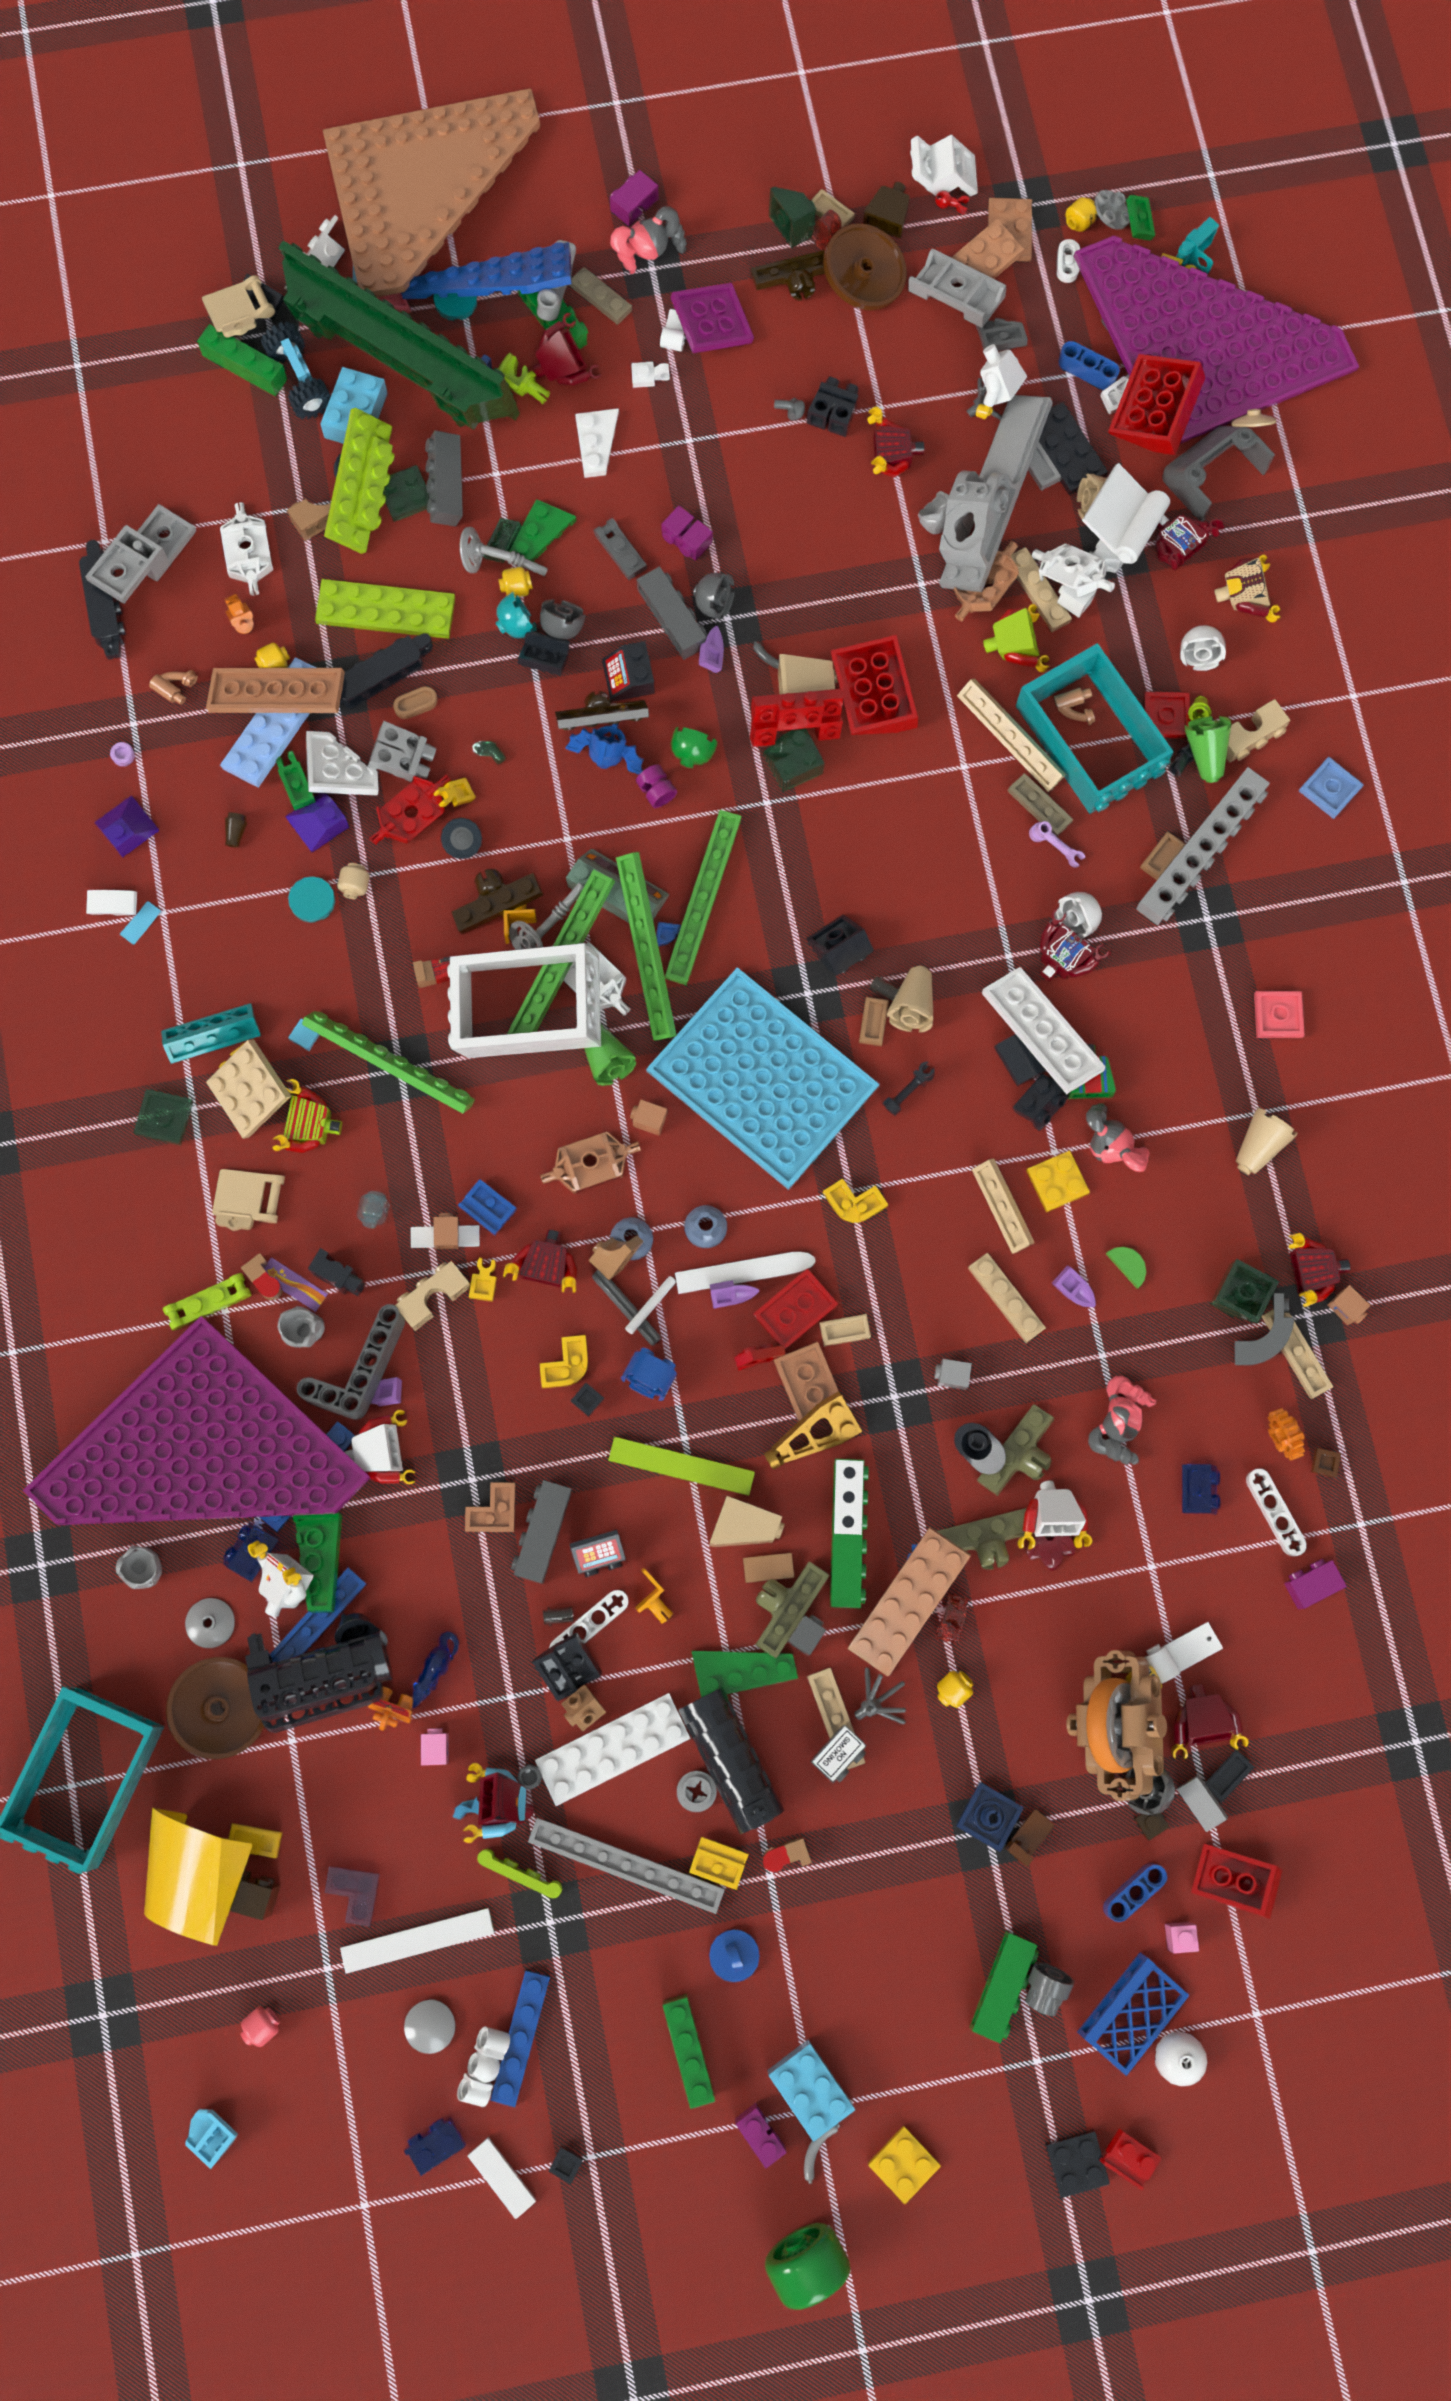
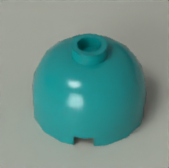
M514 591L500 601L496 611L498 621L495 623L502 634L507 632L513 638L522 639L525 638L527 632H536L538 630L535 622L530 623L531 614L518 595L515 596Z

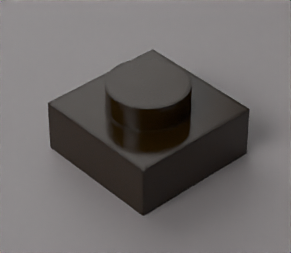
M1161 1813L1153 1815L1139 1814L1134 1817L1135 1822L1147 1840H1151L1169 1828Z

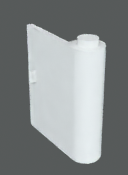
M1118 463L1113 468L1082 521L1121 562L1132 564L1137 561L1169 507L1170 498L1161 491H1153L1148 494Z

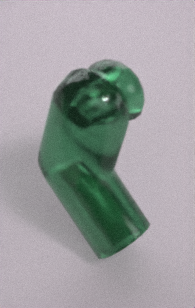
M478 741L472 746L475 754L491 756L498 765L506 759V756L492 741Z

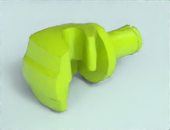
M512 353L507 354L498 370L505 375L504 378L509 384V389L520 396L529 393L540 401L541 404H544L546 399L540 393L548 398L550 391H547L535 382L536 374L533 371L529 372L527 366H523L522 375L517 377L518 360Z

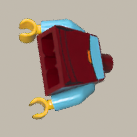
M473 1763L469 1766V1771L477 1773L476 1775H467L466 1779L469 1782H477L482 1777L480 1780L478 1825L482 1826V1828L478 1829L475 1825H468L463 1831H472L474 1837L465 1838L464 1841L466 1843L473 1842L479 1836H483V1839L502 1837L514 1831L516 1825L524 1823L525 1819L531 1818L534 1807L526 1802L527 1790L525 1786L518 1783L508 1770L488 1767L486 1770H483L478 1763Z

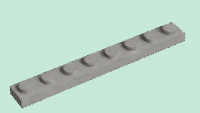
M538 1817L528 1840L529 1843L714 1914L717 1913L725 1890L722 1887Z

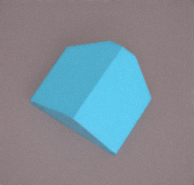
M199 2109L191 2119L189 2135L185 2145L211 2169L232 2145L238 2133L213 2110Z

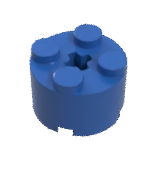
M641 1348L640 1351L634 1352L621 1376V1380L625 1382L627 1379L631 1382L629 1387L641 1395L651 1399L655 1395L660 1396L658 1401H663L677 1376L674 1370L676 1365L668 1359L660 1360L654 1357L655 1354L649 1349Z

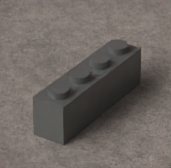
M434 431L430 439H427L425 451L428 452L426 472L429 473L426 486L427 493H429L427 512L430 513V522L456 527L463 517L460 435Z
M659 566L637 579V590L682 659L685 660L700 651L701 644L706 641L707 632L702 625L699 626L695 621L696 616L690 607L687 609L681 592L679 590L676 591L672 586L673 582L667 572L664 573Z
M543 1480L542 1486L537 1485L534 1499H537L534 1509L530 1508L526 1522L530 1524L527 1532H522L519 1546H522L520 1556L515 1555L511 1567L512 1570H515V1576L540 1584L544 1583L572 1494L571 1488Z

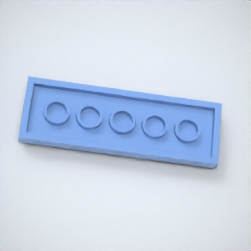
M295 657L288 668L316 667ZM256 713L220 766L223 770L259 788L276 763V759L281 756L310 713Z

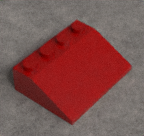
M1138 354L1110 425L1109 434L1156 453L1176 455L1206 378L1201 362Z
M897 635L831 650L839 688L844 697L843 703L851 735L898 733L918 728V715Z

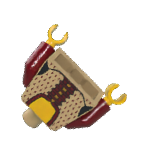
M1261 555L1259 558L1240 559L1225 574L1227 586L1215 589L1217 602L1230 599L1234 610L1266 617L1269 622H1276L1280 616H1276L1273 613H1277L1280 607L1278 605H1274L1270 609L1268 607L1270 600L1264 572L1270 566L1269 563L1264 564L1267 556Z

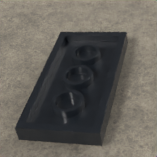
M1064 402L1052 407L1038 442L1061 475L1060 482L1071 495L1078 491L1082 478H1087L1086 474L1106 477L1108 471Z

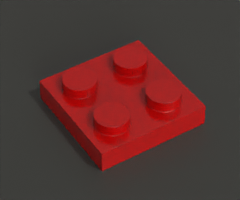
M1144 692L1143 709L1164 738H1187L1185 725L1189 727L1188 722H1190L1188 715L1190 693Z

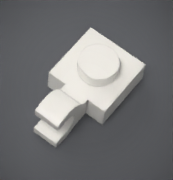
M653 362L632 363L633 388L655 386V380H670L669 364L667 363L659 364L657 367H654Z

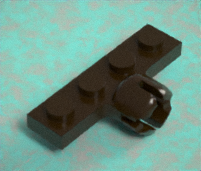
M825 250L750 268L756 290L785 284L788 286L790 294L794 299L802 301L800 295L802 292L805 299H809L815 292V283L812 277L825 274L823 265Z
M594 691L588 694L584 700V708L555 712L558 729L572 730L577 726L595 727L599 723L617 724L622 720L629 719L631 721H639L644 717H649L645 700L612 703L608 694L603 691H598L596 695Z
M486 869L485 874L487 878L485 879L481 872L478 873L474 882L479 897L475 901L452 911L458 931L464 934L504 915V910H514L543 896L536 875L531 873L505 885L501 873L496 869Z

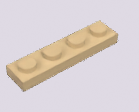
M1025 547L1012 554L1011 558L1019 570V575L1016 578L1032 603L1037 606V611L1050 631L1054 632L1071 623V616L1066 608L1057 603L1059 598L1045 576H1043V581L1040 580V568Z
M989 1159L972 1169L1012 1254L1018 1253L1034 1244L1035 1242L995 1159Z
M988 1253L968 1267L969 1271L1025 1343L1046 1329Z
M1274 1309L1261 1316L1269 1330H1271L1274 1323ZM1284 1313V1317L1292 1318L1290 1313ZM1294 1322L1291 1336L1282 1352L1309 1398L1313 1399L1333 1388V1385Z
M831 1668L807 1676L829 1738L843 1724L854 1733ZM864 1757L857 1764L853 1761L847 1769L864 1764Z

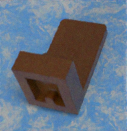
M1033 1810L1004 1848L1023 1865L1028 1867L1033 1861L1031 1855L1053 1829L1054 1824L1038 1810Z

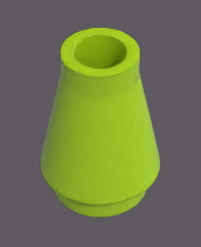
M1204 696L1197 697L1189 708L1188 715L1191 721L1211 716L1208 700Z

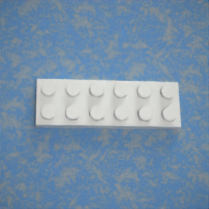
M1021 967L983 989V996L1066 1094L1105 1070V1065Z
M668 1693L536 1759L535 1762L555 1806H558L691 1738Z

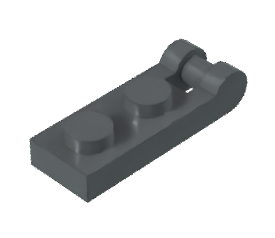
M613 518L606 521V525L603 527L598 526L593 530L596 538L628 581L647 569L646 563L619 529ZM611 532L614 536L608 539L606 535Z

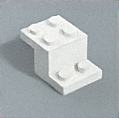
M949 135L931 146L919 136L911 139L912 176L927 191L936 196L942 190L950 192L959 187L970 197L978 193L975 155L953 135Z

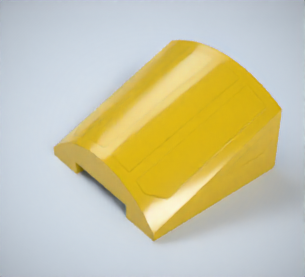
M152 1808L144 1915L152 1922L175 1933L217 1946L251 1852L252 1844L220 1838L186 1825L187 1815L184 1813Z

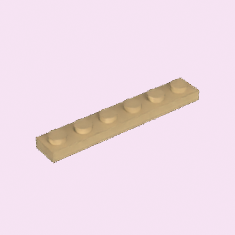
M975 678L970 679L957 695L958 698L1048 792L1052 791L1066 774Z

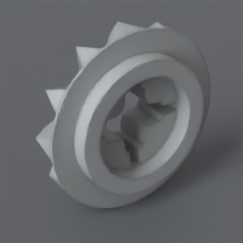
M689 1772L679 1781L677 1797L685 1809L692 1812H701L708 1809L715 1801L716 1785L713 1779L705 1772ZM699 1781H702L701 1790L707 1796L698 1795L694 1802H692L693 1793L686 1787H696Z

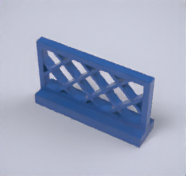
M1139 1952L1077 2033L1127 2076L1186 2001L1189 1994L1159 1969L1148 1957ZM1154 1970L1159 1975V1986L1147 1987L1146 1978ZM1175 1989L1180 1995L1174 2003H1166L1165 1990ZM1160 1991L1161 2004L1148 2005V1992ZM1134 1993H1143L1144 2006L1131 2007V1997ZM1161 2009L1162 2018L1160 2021L1150 2024L1149 2010ZM1144 2011L1145 2024L1133 2025L1132 2012ZM1119 2013H1127L1128 2026L1115 2027V2018ZM1145 2029L1146 2039L1142 2043L1134 2044L1133 2030ZM1128 2031L1129 2044L1117 2046L1116 2032ZM1111 2033L1112 2046L1101 2047L1096 2042L1102 2034ZM1130 2049V2059L1123 2067L1118 2062L1117 2051Z

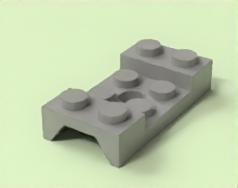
M933 248L930 250L926 264L916 278L912 276L909 278L910 292L926 300L930 296L963 312L965 320L983 328L1003 301L1006 293L1005 284ZM961 283L962 286L957 288L953 287L952 284Z

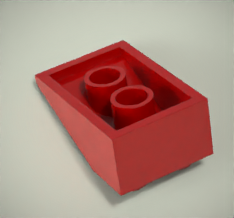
M1204 1844L1191 1893L1270 1919L1283 1870L1269 1863Z

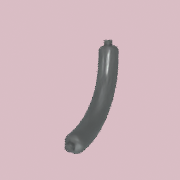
M755 641L753 649L765 663L778 669L779 660L768 654L762 645Z

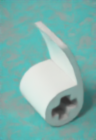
M670 309L666 327H663L660 347L682 352L686 335L676 310Z

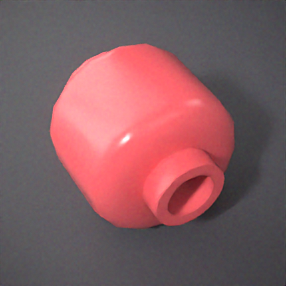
M258 2007L242 2020L241 2027L243 2032L240 2035L247 2045L254 2044L255 2046L262 2047L278 2033L280 2020L271 2008Z

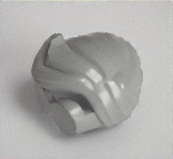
M939 491L933 501L929 502L918 514L919 522L932 534H940L944 530L945 513L949 498L947 493Z
M300 1306L283 1312L280 1315L277 1326L281 1339L287 1345L298 1348L311 1347L314 1342L321 1338L325 1329L322 1318Z
M132 1545L117 1560L115 1567L119 1577L132 1589L151 1588L157 1584L162 1574V1564L157 1553L148 1548Z

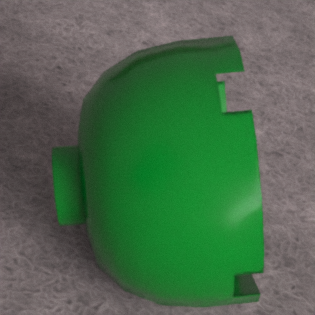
M676 727L671 740V749L675 757L681 760V765L693 768L694 765H703L712 758L718 742L714 738L712 742L706 740L708 735L685 727H683L681 732L679 727Z

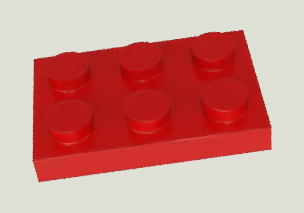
M807 1268L753 1313V1316L779 1346L783 1345L784 1350H786L836 1308L838 1303Z

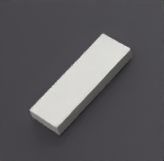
M489 2137L468 2154L469 2159L515 2219L536 2202V2198Z

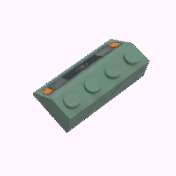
M590 849L577 860L567 875V887L573 890L579 882L585 886L593 869L615 880V883L602 908L629 923L617 863ZM645 880L652 918L654 920L669 894Z

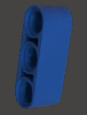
M1068 341L1062 346L1058 364L1066 372L1101 390L1107 389L1117 381L1120 369L1115 362L1074 341Z
M1154 1863L1143 1865L1106 1899L1103 1905L1105 1915L1116 1922H1123L1128 1919L1166 1883L1167 1873L1165 1869ZM1156 1868L1159 1872V1877L1155 1882H1150L1148 1873ZM1138 1885L1141 1891L1138 1898L1132 1899L1129 1893L1130 1889ZM1119 1902L1122 1905V1912L1117 1916H1113L1111 1907L1114 1903Z

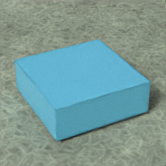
M300 1019L288 1038L290 1041L310 1051L320 1034L303 1026V1019Z

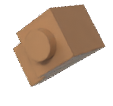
M305 499L294 503L287 510L292 524L304 541L326 529L331 503L315 505Z
M638 1235L627 1242L617 1241L613 1237L606 1242L601 1240L592 1249L594 1254L589 1261L610 1280L624 1269L644 1241Z

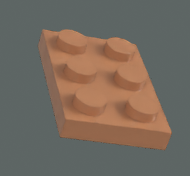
M989 198L988 226L998 218L1024 249L1025 253L1016 261L1030 262L1032 257V199Z
M997 218L951 258L995 279L1025 252Z
M818 1342L774 1359V1364L798 1422L819 1402L838 1392Z

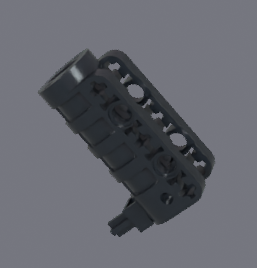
M380 1631L366 1634L353 1640H346L329 1647L319 1648L302 1655L292 1656L289 1659L273 1662L272 1656L268 1650H265L261 1633H253L250 1637H247L250 1655L245 1656L252 1705L257 1717L262 1720L266 1730L271 1733H278L371 1705V1703H375L383 1697L382 1682L393 1679L388 1652ZM373 1688L376 1689L374 1691V1695L370 1696L369 1693H366ZM360 1693H362L361 1696H362V1698H363V1699H361V1700H359V1695H358V1694H360ZM354 1695L351 1703H341V1698ZM335 1700H336V1702H337V1704H338L337 1707H335L334 1704H333V1702H334ZM323 1704H327V1705H325V1710H322V1711H321V1709L319 1708V1706H320V1705H323ZM305 1710L303 1717L299 1719L292 1717L293 1712ZM286 1715H287V1717H288V1719H289L288 1722H286V1720H285V1718H284ZM280 1718L276 1720L275 1725H272L271 1722H269L273 1719Z
M723 1687L679 1709L740 1834L768 1823L785 1811Z

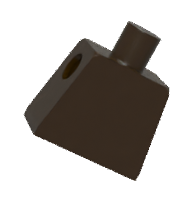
M895 182L892 188L881 186L864 211L863 224L874 226L886 234L901 239L910 196L904 193L906 190L905 185L901 182Z

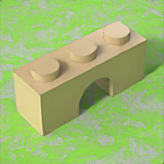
M1275 699L1257 709L1251 720L1255 724L1257 731L1250 732L1245 730L1238 721L1231 725L1226 757L1229 763L1235 759H1238V761L1244 759L1249 755L1250 750L1262 748L1268 743L1270 738L1275 737L1276 739L1287 731L1286 727L1291 720Z
M452 1261L448 1264L446 1262L442 1263L435 1269L436 1273L429 1279L427 1277L423 1278L416 1284L417 1288L410 1294L406 1292L397 1299L398 1303L395 1306L414 1331L434 1317L427 1307L428 1298L433 1293L443 1292L454 1301L470 1288V1283Z

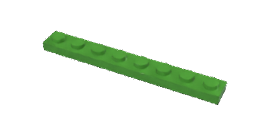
M723 810L719 811L665 974V979L683 985L688 984L742 816Z
M634 852L616 857L653 1041L677 1035L639 852Z
M593 869L553 946L583 944L615 880ZM573 962L542 966L507 1035L537 1032Z
M314 1011L304 1017L303 1026L462 1114L472 1107L475 1099L470 1097L466 1091L456 1089L450 1086L446 1080L428 1074L426 1069L408 1063L406 1058L390 1053L386 1047L370 1042L366 1036L350 1031L346 1025L330 1020L326 1014Z

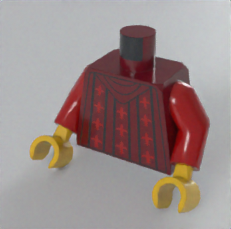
M875 406L868 411L872 414L868 417V423L874 424L876 422L873 434L875 459L871 462L872 465H875L873 472L876 475L884 474L895 478L911 468L912 456L924 455V441L911 442V431L884 417L882 410Z
M547 1230L545 1242L534 1240L532 1244L526 1245L517 1253L511 1263L505 1266L503 1276L505 1277L507 1273L514 1274L513 1281L517 1280L519 1272L520 1279L562 1288V1292H565L566 1287H572L573 1293L576 1292L577 1267L573 1255L568 1253L567 1247L558 1245L561 1233L558 1231Z
M1301 1233L1288 1235L1294 1241V1244L1289 1245V1248H1299L1289 1253L1298 1297H1305L1306 1303L1303 1304L1304 1307L1324 1301L1335 1290V1285L1340 1282L1339 1274L1350 1272L1349 1260L1347 1258L1336 1260L1333 1249H1327L1321 1243L1304 1238Z

